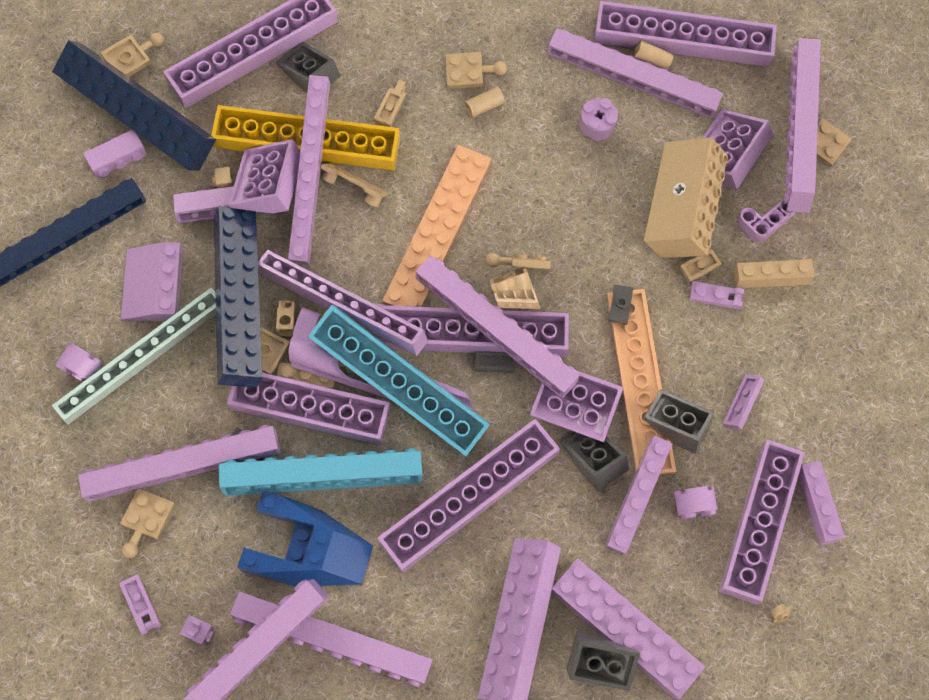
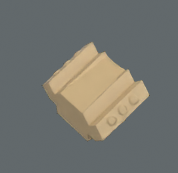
M526 267L490 280L499 308L541 309Z

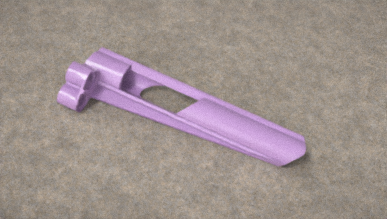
M302 308L289 345L291 367L389 399L371 384L345 375L339 369V360L308 337L317 325L321 313ZM434 380L474 410L471 399L466 392Z

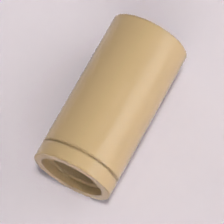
M642 40L637 44L633 57L639 60L649 62L653 66L666 70L670 67L674 56L672 53Z
M495 87L464 103L468 114L473 118L504 104L505 100L499 87Z

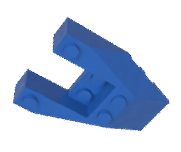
M262 491L257 506L258 513L296 524L285 559L243 548L237 566L241 572L294 587L302 580L308 581L312 579L320 587L362 585L373 549L372 544L322 510L282 495Z

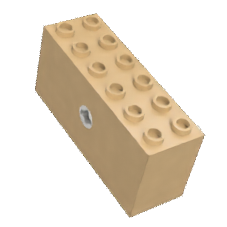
M712 137L665 142L644 242L661 258L708 256L712 232L715 228V217L718 213L722 182L725 178V167L728 163V155Z

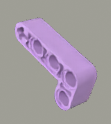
M783 199L763 217L752 208L743 209L737 219V225L751 240L756 243H762L797 212L784 211L783 208H787V204H784ZM743 217L749 218L750 221H746ZM770 219H774L776 223L771 222ZM756 230H761L764 234H759Z

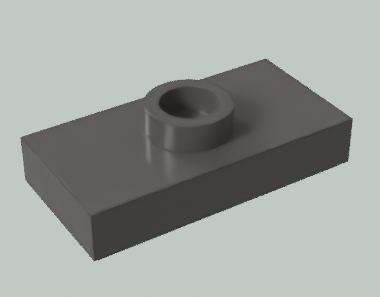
M614 285L608 322L628 324L633 293L632 287Z
M475 351V371L513 373L514 359L506 352Z

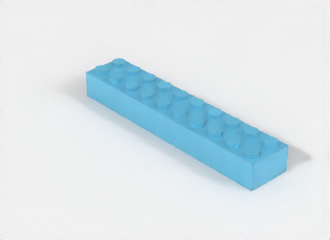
M335 305L330 306L308 336L465 456H467L490 425V422Z
M406 449L405 452L387 450L381 454H377L375 451L365 452V455H357V453L353 452L346 453L345 456H337V454H326L325 457L307 455L301 459H297L295 456L285 457V460H277V458L272 457L265 458V461H257L256 459H246L245 462L227 460L219 464V487L225 496L262 494L263 490L271 493L422 484L421 451L416 449Z

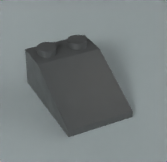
M304 42L276 61V64L306 93L308 92L309 75L328 77L330 84L340 77L334 59Z
M660 389L644 420L677 446L696 454L711 427L714 412Z
M574 432L560 441V444L584 477L598 491L629 470L627 455L607 436L603 443Z
M576 631L567 664L569 679L630 691L640 652L595 634Z

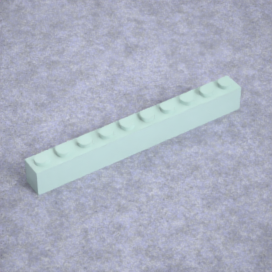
M212 288L208 289L52 405L53 408L69 425L215 316V291Z

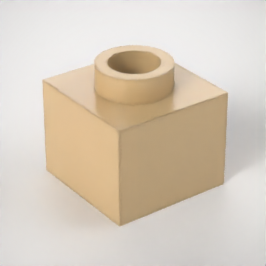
M229 167L215 169V176H212L213 187H233Z

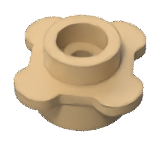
M780 604L771 611V615L774 618L772 620L773 623L785 621L790 616V606L786 607L784 604Z

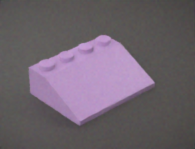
M722 109L703 138L712 137L728 155V163L724 172L725 178L722 182L723 186L738 189L773 136L768 120Z
M293 139L244 150L229 201L230 208L271 214L289 211L298 176L301 152Z
M161 242L127 249L121 321H166L179 312L184 250L180 243Z
M577 371L579 375L578 382L562 399L544 383H541L530 416L604 443L623 387Z

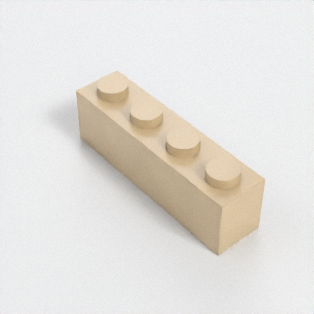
M812 259L737 263L733 270L735 288L809 285L815 277Z

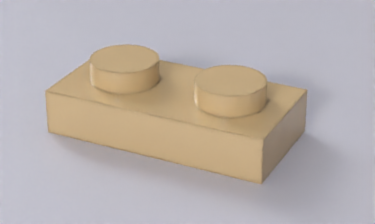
M710 249L708 256H697L680 265L679 269L687 281L691 283L721 267L722 263L713 249Z

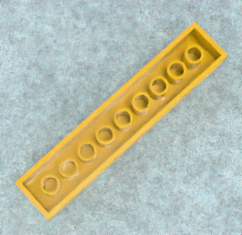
M218 105L211 135L217 139L213 146L219 149L244 152L248 148L293 139L301 151L305 116ZM326 119L321 162L395 171L400 142V128Z

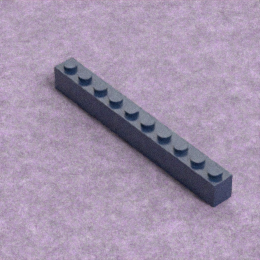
M133 178L123 180L113 189H108L99 197L90 199L85 205L73 209L64 217L57 218L52 224L40 228L33 235L24 237L14 246L5 248L0 253V287L147 202Z

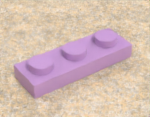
M745 374L724 419L723 425L725 427L743 429L763 385L764 379L761 376Z

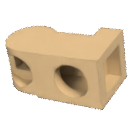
M279 300L276 331L280 337H293L296 313L295 301Z

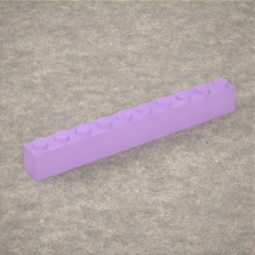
M557 28L548 46L547 54L711 119H713L723 95L722 92L715 88H709L700 82H694L682 75H676L666 69L655 67L649 62L637 60L633 56H627L615 49L604 47L600 43L591 42L582 36L573 35L567 30Z
M309 75L288 260L296 264L310 265L330 91V81L325 76Z
M269 250L258 261V268L262 276L327 310L331 305H335L369 332L415 356L420 353L427 343L423 329Z
M430 256L416 270V279L559 397L563 399L578 382L579 375L573 367L565 365L557 354H552L548 351L545 344L540 341L537 342L533 339L532 334L525 329L522 330L513 318L506 317L498 306H493L483 294H478L474 291L470 283H464L459 279V275L453 270H448L440 259Z
M263 425L258 430H243L238 435L221 436L219 440H204L199 445H184L179 450L168 449L162 451V454L159 455L148 454L143 456V459H128L123 461V464H108L99 470L88 469L83 474L78 475L81 495L86 501L97 500L136 490L137 488L140 489L219 469V464L227 460L245 462L246 459H259L279 454L281 450L277 432L273 426Z
M239 592L230 615L232 618H235V623L244 626L246 623L255 626L256 624H263L265 622L263 617L271 610L278 609L280 606ZM309 617L289 636L294 644L303 646L304 643L311 645L310 649L322 653L323 650L331 652V657L340 660L342 657L350 659L349 663L360 667L361 664L368 665L369 670L380 673L381 670L388 672V677L400 680V677L408 680V684L419 687L420 684L425 685L432 664V659L313 617Z

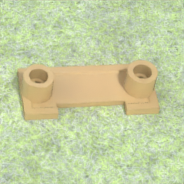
M334 163L322 164L321 169L324 170L321 176L323 180L334 184L339 175L364 188V191L368 193L365 202L372 206L378 207L382 197L388 194L387 191Z

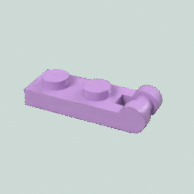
M692 281L689 301L742 309L743 302L741 297L744 296V289ZM729 295L734 296V300H728Z
M137 574L120 582V587L141 634L148 633V630L154 627H161V622L140 575ZM149 615L151 620L144 623L142 618Z

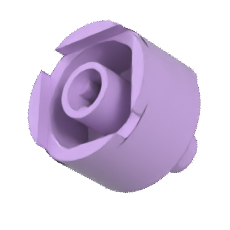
M597 98L584 104L579 126L585 136L595 141L605 140L611 136L618 118L617 109L611 100Z
M69 342L55 366L84 382L99 371L103 362Z
M714 486L685 489L686 492H674L678 516H681V520L692 519L696 517V514H700L701 517L712 516L718 510Z

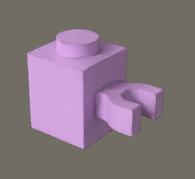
M189 615L180 635L205 646L206 643L212 641L215 632L212 625Z

